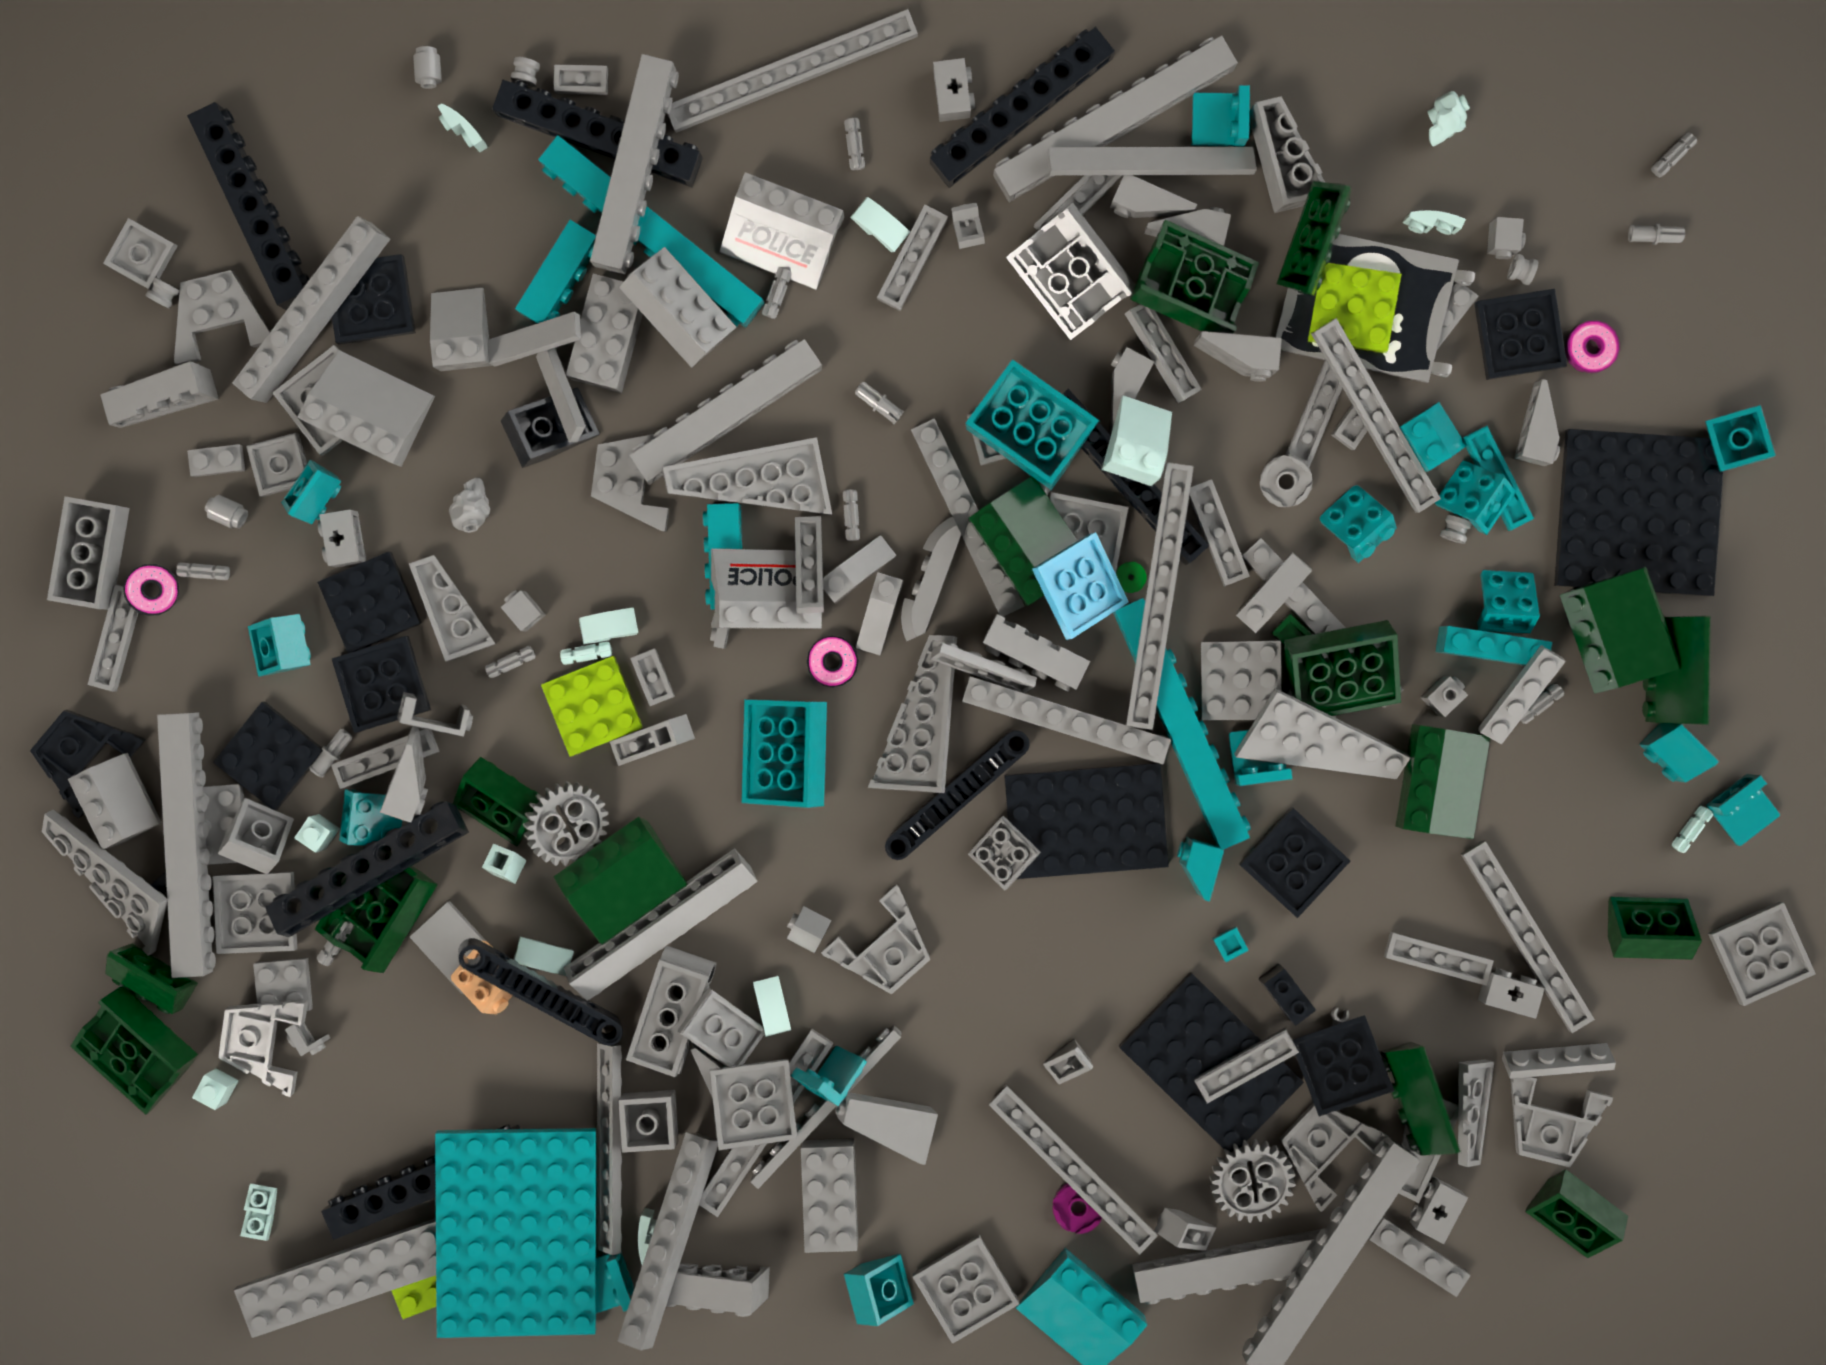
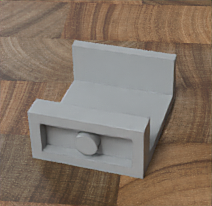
M403 692L397 716L400 723L464 736L465 730L470 731L473 716L466 705L460 706L456 724L414 716L413 712L417 699L414 694Z

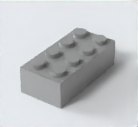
M665 247L635 269L619 287L691 368L736 329L732 321Z
M593 274L580 320L581 339L574 343L566 376L573 381L622 393L643 313L619 288L623 281Z
M64 497L47 600L108 610L115 584L117 585L130 508Z
M804 1140L801 1145L805 1253L857 1251L858 1221L855 1140Z

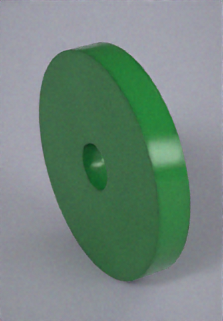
M1126 562L1116 571V576L1123 591L1126 593L1138 592L1146 583V571L1136 562ZM1130 574L1134 576V579L1132 581L1128 579V575Z

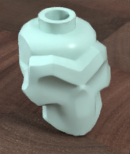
M1449 91L1437 98L1434 102V108L1427 111L1434 125L1429 129V141L1433 147L1452 137L1456 132L1463 131L1466 127V111L1470 109V106L1464 95L1458 96L1456 92Z

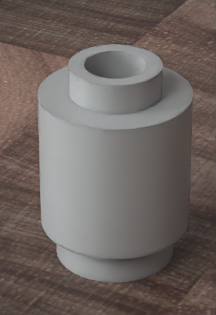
M422 46L416 48V54L413 55L415 82L420 84L422 88H436V84L442 82L440 55L437 54V49L434 47Z
M217 495L214 498L211 497L205 506L207 518L231 529L234 527L240 529L248 516V510L244 509L243 505L221 495Z

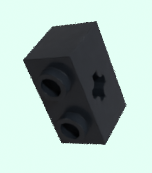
M1277 964L1258 979L1295 1026L1316 1011L1289 973L1280 964Z

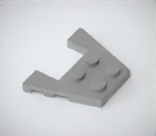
M229 270L180 282L174 354L176 365L179 366L189 361H201L195 336L197 333L245 322L250 346L252 347L260 346L270 333L265 320L251 302L250 296L235 272Z
M654 434L599 444L597 446L591 497L660 531L666 532L669 508L643 505L646 480L629 456L633 453L632 449L639 443L645 441L647 444L655 439Z
M897 884L879 899L897 921L859 955H856L840 936L821 951L823 956L834 960L842 967L855 972L890 994H893L930 960L924 942Z
M308 1000L229 1006L225 1009L218 1058L246 1074L250 1072L262 1079V1083L269 1087L273 1085L281 1089L282 1094L291 1097L295 1092L297 1071L271 1065L277 1023L282 1021L301 1026L305 1022Z
M1523 1077L1510 1079L1516 1153L1571 1167L1587 1142V1136L1594 1125L1597 1126L1602 1119L1600 1117L1607 1106L1611 1105L1613 1097L1587 1090L1581 1115L1578 1116L1531 1104L1537 1078Z
M1312 1103L1280 1137V1140L1316 1207L1322 1212L1337 1194L1318 1175L1354 1137L1374 1154L1376 1146L1379 1142L1385 1141L1388 1135L1339 1111L1319 1117L1315 1105Z

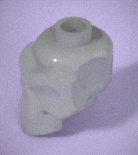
M474 478L464 483V490L453 497L449 513L453 526L458 530L467 533L474 532L484 524L485 519L490 514L489 499L485 495V487L481 478Z

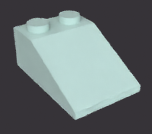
M1122 396L1102 470L1149 486L1157 482L1161 478L1168 452L1172 412Z

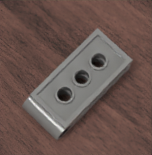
M670 946L665 947L658 961L626 1058L627 1061L673 1077L682 1073L691 1041L677 1030L707 988H710L709 985L715 973L716 962ZM676 985L680 986L683 990L682 998L677 997L674 993ZM667 1010L674 1014V1023L667 1020ZM658 1036L665 1038L666 1047L659 1045Z

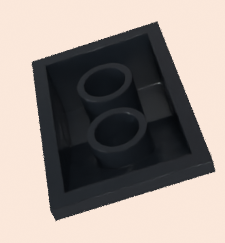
M578 387L571 390L586 425L578 442L568 441L551 396L509 410L501 420L502 426L522 468L547 460L600 435Z

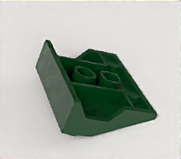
M1164 220L1137 278L1130 300L1201 332L1233 334L1237 328L1235 324L1241 303L1251 288L1259 262L1168 220Z
M387 852L386 859H389L392 853ZM369 862L364 866V873L369 869ZM411 866L320 919L315 930L334 946L348 951L363 963L361 966L363 970L384 973L438 884L420 870ZM347 877L343 881L342 886L345 884ZM350 921L354 925V929L350 934H346V941L335 938L341 932L340 929L344 922Z
M120 986L100 999L98 1003L101 1005V1008L81 1028L70 1047L147 1115L188 1070L198 1054L156 1017L152 1011L135 998L132 993Z

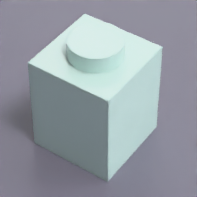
M320 814L307 818L294 838L317 853L327 849L340 828Z
M493 844L482 868L494 876L516 884L527 860L516 852Z
M216 1068L203 1076L192 1098L216 1110L228 1102L239 1080Z

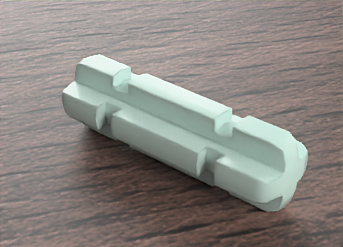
M609 642L599 643V646L591 644L575 647V650L571 648L564 649L560 652V658L562 663L567 665L574 663L575 660L578 663L598 659V656H601V658L610 657L612 655V647Z
M1704 806L1698 807L1694 813L1696 816L1690 818L1679 833L1681 836L1679 838L1676 837L1672 842L1674 849L1681 853H1685L1691 846L1689 843L1691 841L1694 842L1706 826L1704 824L1705 821L1709 822L1713 816V812Z

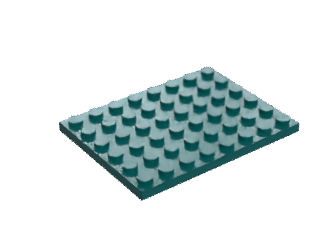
M596 1128L437 1130L435 1133L437 1338L596 1334Z

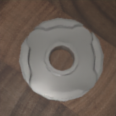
M1281 455L1271 459L1264 466L1260 474L1259 485L1262 494L1270 503L1278 507H1291L1300 504L1308 497L1312 489V474L1310 468L1303 460L1292 455ZM1284 474H1290L1293 477V484L1289 488L1279 486V478Z

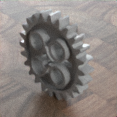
M566 781L562 789L558 783H555V791L552 792L546 787V796L543 797L537 794L539 803L529 804L534 811L525 813L530 821L523 823V826L529 830L524 833V836L530 840L527 843L528 846L534 849L533 852L538 857L541 856L546 863L551 859L555 866H557L559 861L564 866H567L569 859L575 862L579 856H583L588 850H592L595 843H602L599 839L600 835H607V832L602 829V826L609 825V822L603 818L608 815V812L603 808L605 803L601 799L598 800L599 795L595 791L591 793L592 790L588 786L582 789V785L576 782L572 787V784ZM576 802L575 808L568 811L569 805ZM557 805H559L562 815L568 819L567 824L575 834L576 842H574L571 833L565 829L566 824L556 810ZM554 816L553 821L545 825L546 819ZM587 823L586 829L579 832L580 827ZM562 837H565L564 842L561 845L556 846L558 840Z
M1254 1139L1252 1146H1249L1246 1140H1243V1147L1241 1148L1234 1143L1233 1152L1224 1149L1226 1157H1217L1220 1166H1212L1215 1174L1210 1175L1209 1178L1212 1182L1210 1188L1214 1194L1215 1202L1219 1204L1222 1211H1227L1229 1217L1236 1213L1238 1221H1241L1246 1216L1248 1222L1251 1223L1253 1216H1257L1259 1222H1262L1263 1214H1266L1271 1219L1272 1210L1281 1212L1280 1203L1288 1205L1285 1196L1294 1195L1290 1189L1296 1186L1293 1177H1295L1292 1169L1293 1166L1283 1151L1279 1152L1276 1145L1270 1148L1267 1141H1264L1259 1146L1257 1140ZM1248 1161H1251V1170L1255 1176L1253 1181L1258 1195L1257 1201H1254V1192L1251 1188L1252 1181L1248 1171ZM1268 1164L1265 1168L1259 1169L1261 1165ZM1242 1169L1239 1174H1233L1236 1170ZM1267 1188H1272L1268 1192H1263ZM1246 1193L1244 1197L1238 1198L1240 1194Z

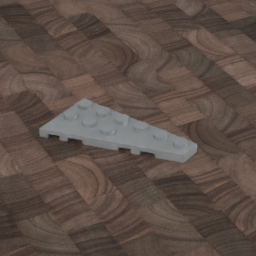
M817 437L662 467L667 494L832 515Z
M929 635L918 661V669L913 681H910L907 689L909 690L904 703L899 708L887 738L888 743L882 757L878 760L876 765L878 768L874 778L870 780L868 788L945 793L955 668L931 660L933 649L941 643L948 642L957 645V637Z
M1276 688L1234 753L1237 758L1397 779L1410 760V756L1407 753Z
M54 809L45 813L42 833L62 856L68 855L75 865L73 869L79 876L84 874L92 883L89 888L115 918L121 917L128 927V934L132 938L137 936L145 945L142 950L146 955L149 956L157 949L168 899L161 892L146 883L142 877L127 868L123 862L118 861L108 853L106 849L102 850L101 846L90 839L85 832L80 831L71 824L66 817L61 816Z

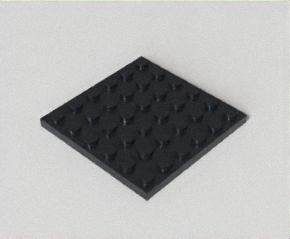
M1579 429L1565 430L1554 586L1580 587L1646 567L1655 593L1714 596L1723 471H1719L1710 438Z

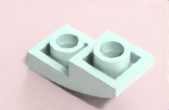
M442 103L438 105L442 113L439 119L447 131L452 129L457 136L461 134L469 147L474 146L479 152L488 148L482 137L464 117Z
M869 197L864 199L850 217L868 235H873L890 252H895L910 233L903 224Z
M1426 210L1411 212L1404 218L1403 223L1408 225V228L1415 233H1427L1436 226L1439 232L1451 235V233L1456 234L1462 229L1466 219L1446 212Z
M634 608L608 611L579 618L583 644L609 641L611 638L638 634Z
M520 937L513 960L517 961L520 965L567 976L564 967L571 963L574 951L542 941Z
M779 976L753 982L766 1037L790 1031L791 1027Z
M250 1184L244 1206L246 1215L240 1236L265 1241L269 1240L275 1212L277 1188Z
M644 1208L639 1222L638 1249L641 1264H643L652 1237L650 1235L653 1234L657 1220L653 1219L655 1210Z

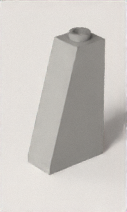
M848 1092L839 1106H836V1115L843 1125L919 1164H926L938 1114L930 1106Z

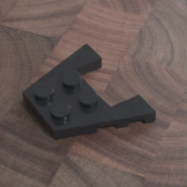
M64 710L32 747L30 752L48 778H51L60 790L59 794L64 800H67L73 809V814L80 818L83 816L84 811L68 779L84 771L107 743L121 754L128 753L131 758L146 739L78 713Z

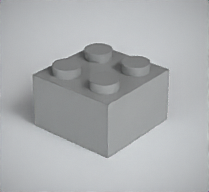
M675 1090L623 1093L619 1099L622 1153L675 1149L679 1142Z

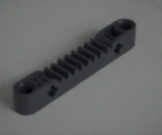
M1018 730L1006 733L946 786L945 793H938L889 835L885 844L887 855L894 860H902L911 854L1026 754L1030 746L1027 735ZM1014 736H1019L1023 740L1022 748L1017 751L1009 747V740ZM992 756H995V758L1001 763V765H998L997 762L992 758ZM914 824L918 827V829H919L922 833H920V832L916 829V827L914 826ZM900 839L904 841L906 848L902 852H894L891 848L892 841Z
M468 938L460 944L458 949L459 963L462 968L603 1045H614L621 1040L623 1035L622 1026L619 1018L612 1012L589 1000L582 999L579 995H574L570 990H565L561 985H556L552 980H547L543 975H538L534 970L530 971L526 966L519 965L517 961L512 960L506 954L478 939ZM469 950H476L479 952V956L475 959H468L465 957V953ZM607 1025L615 1026L611 1033L602 1032V1029Z

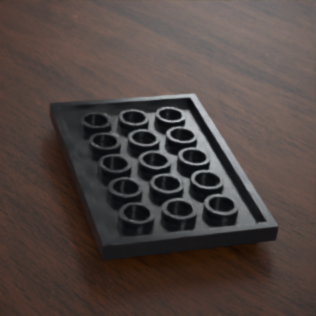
M1160 763L1004 775L1008 821L1041 852L1017 879L1169 867Z
M1191 972L1119 1045V1048L1223 1149H1227L1230 1152L1234 1151V1143L1241 1148L1243 1140L1247 1141L1304 1083L1284 1062H1281L1207 1103L1193 1078L1261 1040Z

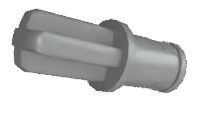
M1658 223L1654 226L1631 225L1628 232L1629 242H1652L1653 245H1657L1658 242L1681 243L1685 238V228L1660 226Z
M862 382L857 387L855 394L873 407V412L878 411L891 421L892 424H896L904 413L903 410L886 399V394L881 395L866 382Z
M340 729L330 743L322 747V753L309 769L315 775L323 778L331 765L336 760L339 761L341 759L339 755L352 740V735L348 731Z

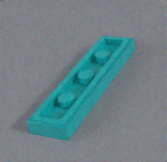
M1488 426L1463 437L1462 439L1467 445L1466 449L1473 463L1481 468L1504 476L1516 491L1500 515L1507 530L1511 531L1533 520L1534 517Z

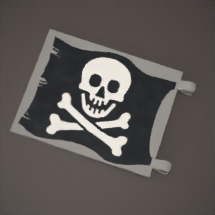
M1339 234L1333 242L1331 258L1328 263L1401 274L1388 352L1379 353L1354 349L1365 369L1425 383L1429 382L1431 373L1440 377H1448L1452 371V365L1434 362L1453 283L1456 282L1461 285L1470 286L1475 279V273L1457 270L1459 259ZM1288 288L1275 337L1282 338L1281 350L1326 360L1317 343L1308 342L1316 292L1314 296Z

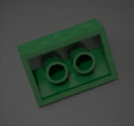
M479 757L463 775L452 804L517 847L524 838V833L528 831L523 826V823L530 821L525 813L534 811L529 804L539 803L536 796L539 793L523 785L515 777L500 770L492 762Z
M1610 897L1608 900L1607 937L1614 958L1693 960L1702 939L1688 899Z
M132 943L109 951L107 955L105 974L112 978V982L121 987H128L134 991L136 997L153 1002L157 1005L156 1008L166 1014H174L183 1010L198 984L189 977L172 978L171 966L152 955L147 956L141 948Z
M1566 1169L1546 1181L1525 1211L1587 1259L1623 1241L1628 1221V1215Z

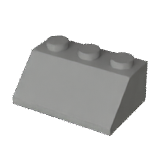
M128 753L90 767L68 779L102 850L123 844L162 823Z

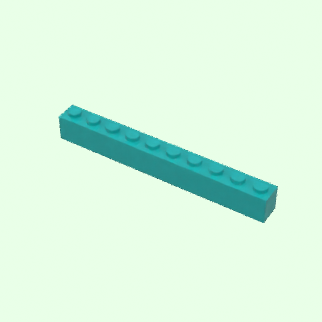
M557 135L538 159L543 165L542 172L553 181L556 177L564 183L562 187L573 197L578 194L585 199L582 203L593 213L597 210L602 213L611 177ZM646 206L645 214L643 217L640 216L638 222L640 227L639 239L637 242H633V245L636 246L637 243H640L646 249L643 252L649 258L665 247L715 304L727 313L726 316L736 327L741 324L746 328L764 306L763 299Z
M1144 598L1113 612L1135 664L1145 607ZM1165 647L1156 711L1168 738L1171 739L1172 747L1216 845L1224 850L1249 839L1248 831L1251 830L1246 816L1241 817L1237 807L1241 806L1235 792L1230 793L1226 783H1229L1230 780L1225 769H1220L1216 759L1219 758L1215 746L1208 744L1205 737L1209 734L1203 720L1198 721L1196 717L1197 705L1193 697L1188 698L1184 690L1187 687L1186 680L1182 673L1177 674L1173 665L1177 663L1172 650H1167Z

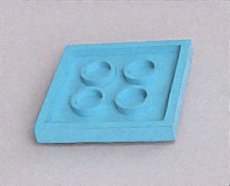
M1096 532L1089 533L1032 568L1066 640L1073 639L1129 603Z

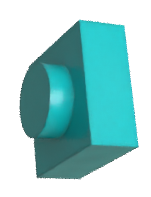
M1236 926L1212 938L1225 962L1249 951Z

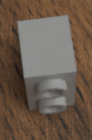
M965 58L933 62L939 122L970 118L971 109H975L974 93H969L968 83H972L971 67L965 66ZM951 86H956L957 94H953Z
M349 509L319 514L318 531L320 536L323 537L325 546L322 548V555L328 566L337 568L365 562L366 555L358 511ZM344 535V540L337 543V539Z
M1496 968L1495 972L1491 971L1487 986L1482 985L1478 1000L1489 1006L1536 1019L1545 988L1537 985V980L1531 977L1521 975L1520 979L1511 977V972ZM1509 989H1510V990L1516 989V990H1515V994H1513V993L1508 994Z
M1433 1176L1431 1182L1427 1184L1419 1205H1415L1411 1211L1410 1223L1419 1232L1444 1244L1468 1197L1461 1190Z

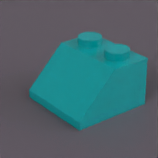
M1440 402L1399 426L1425 472L1445 462L1467 446Z
M1761 405L1705 421L1720 472L1776 456Z
M310 459L281 503L286 512L292 517L313 524L315 519L320 520L319 514L325 513L327 509L325 505L330 498L334 499L339 493L341 480L337 475Z
M300 614L273 617L248 626L258 677L310 665L311 653L306 646L304 636L305 625L301 621Z
M1660 723L1639 744L1645 750L1643 752L1644 756L1652 763L1657 762L1663 768L1662 774L1672 782L1686 783L1714 767L1719 762L1682 724Z
M1186 837L1185 842H1181L1179 845L1177 857H1180L1179 862L1196 893L1204 900L1210 901L1224 850L1217 845Z
M901 1254L865 1262L844 1273L857 1324L879 1326L914 1305Z

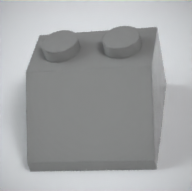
M245 798L225 833L218 854L268 874L280 860L294 818Z

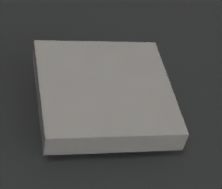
M1002 816L968 855L1002 889L1007 890L1041 852Z

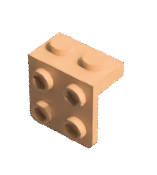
M482 941L492 947V945L489 942ZM472 950L467 958L475 959L479 956V952ZM461 965L451 975L452 982L481 1013L498 1014L508 1006V1001L513 996L462 968Z

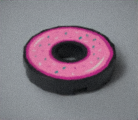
M144 564L133 569L126 577L123 586L124 598L129 606L139 614L146 616L161 615L169 611L177 602L179 583L174 574L167 568L157 564ZM145 584H156L159 587V594L156 597L145 595L143 590Z
M837 636L823 637L815 642L809 650L807 657L808 671L813 679L823 686L832 688L843 686L852 680L857 672L859 663L857 651L853 645L846 639ZM830 654H836L840 658V665L836 669H830L826 666L825 660Z

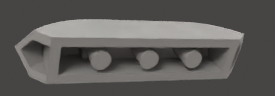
M953 516L942 522L930 534L923 547L924 550L932 553L931 557L925 556L921 571H924L925 574L922 582L916 581L911 595L916 596L915 601L905 598L902 606L901 623L906 642L925 634L961 537V532Z

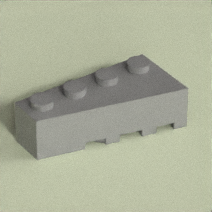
M1282 96L1256 102L1250 109L1249 121L1274 213L1302 207L1305 205L1312 182H1325L1321 175L1323 172L1318 163L1315 164L1308 151L1310 148L1296 129L1298 126Z
M191 361L152 376L138 379L125 386L111 387L109 392L100 394L109 425L118 428L219 400L211 370Z
M998 614L995 615L982 641V644L986 645L985 651L997 657L1002 653L1010 657L1009 663L1021 669L1023 665H1026L1033 669L1031 674L1043 680L1048 676L1056 680L1055 686L1069 692L1070 688L1077 689L1090 661L1059 645L1056 646L1052 644L1053 642L1037 634L1030 633L1026 628L1006 621L1004 617Z
M680 1263L666 1307L682 1305L686 1306V1309L689 1310L705 1308L710 1309L712 1313L728 1311L735 1312V1315L740 1317L750 1316L769 1297L770 1267H760V1271L755 1272L747 1271L748 1266H737L734 1269L722 1270L721 1265H709L698 1269L697 1264Z

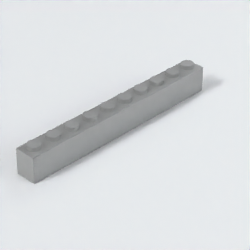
M1223 36L1215 40L1213 37L1208 38L1199 45L1200 49L1193 53L1190 50L1184 52L1176 59L1177 62L1171 66H1168V64L1162 65L1154 71V76L1147 80L1145 77L1140 78L1125 93L1122 90L1116 92L1109 98L1108 103L1102 106L1100 104L1094 105L1086 111L1087 115L1079 120L1077 117L1070 119L1063 125L1064 128L1056 133L1052 130L1041 138L1042 141L1034 146L1028 144L1018 151L1019 155L1012 159L1006 157L996 164L997 168L994 169L993 176L1008 202L1015 200L1055 176L1049 173L1047 157L1049 147H1105L1192 96L1194 93L1233 72L1238 62Z
M199 712L157 715L171 974L172 978L205 976L213 972L216 958L215 954L212 953L214 929L211 927L210 922L213 905L209 901L211 877L208 875L207 864L210 861V852L206 848V838L209 829L208 824L205 822L204 813L207 809V800L203 794L206 775L202 770L204 747L200 740L203 723L201 718H199Z
M1388 1136L1385 1141L1379 1142L1374 1151L1375 1156L1370 1163H1366L1362 1167L1359 1174L1360 1178L1355 1185L1353 1184L1348 1188L1345 1194L1346 1199L1340 1207L1338 1206L1334 1209L1330 1217V1223L1326 1229L1320 1230L1312 1250H1308L1301 1259L1302 1265L1296 1273L1293 1272L1286 1282V1289L1282 1294H1278L1275 1297L1271 1311L1267 1317L1263 1316L1253 1338H1249L1245 1342L1242 1355L1246 1364H1285L1420 1162V1159L1415 1154Z

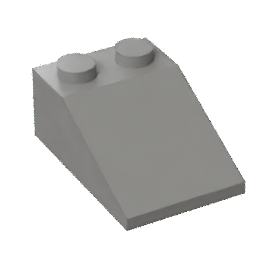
M484 288L431 293L430 345L433 367L439 371L492 366L489 364V330Z
M1202 331L1194 340V346L1242 376H1249L1251 381L1264 382L1266 378H1270L1279 370L1282 338Z
M412 726L380 811V813L410 823L414 814L420 815L428 789L424 788L426 773L420 732L417 726Z

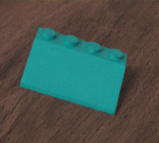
M1012 359L965 424L967 431L1052 490L1099 420Z
M744 700L742 803L804 808L824 806L827 702Z
M1066 1248L1019 1301V1305L1015 1307L1082 1365L1109 1364L1126 1350L1148 1326L1145 1315Z

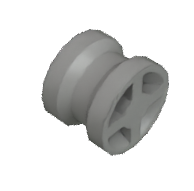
M515 57L513 62L515 70L511 73L510 79L521 81L528 87H535L537 83L535 75L540 69V64L532 59Z
M1516 254L1510 264L1507 279L1521 280L1522 284L1529 285L1536 274L1539 261L1536 259L1527 260L1523 255Z
M155 277L152 290L147 291L145 296L170 309L173 296L178 295L180 290Z
M1447 515L1445 519L1447 525L1441 531L1440 536L1456 543L1465 544L1467 541L1466 533L1467 530L1471 529L1472 523L1460 517Z

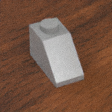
M1164 1208L1158 1217V1224L1154 1231L1176 1247L1206 1251L1216 1227L1181 1210Z

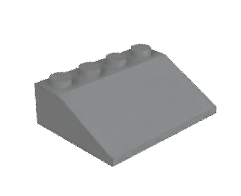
M339 350L308 394L297 418L392 464L402 467L435 396Z

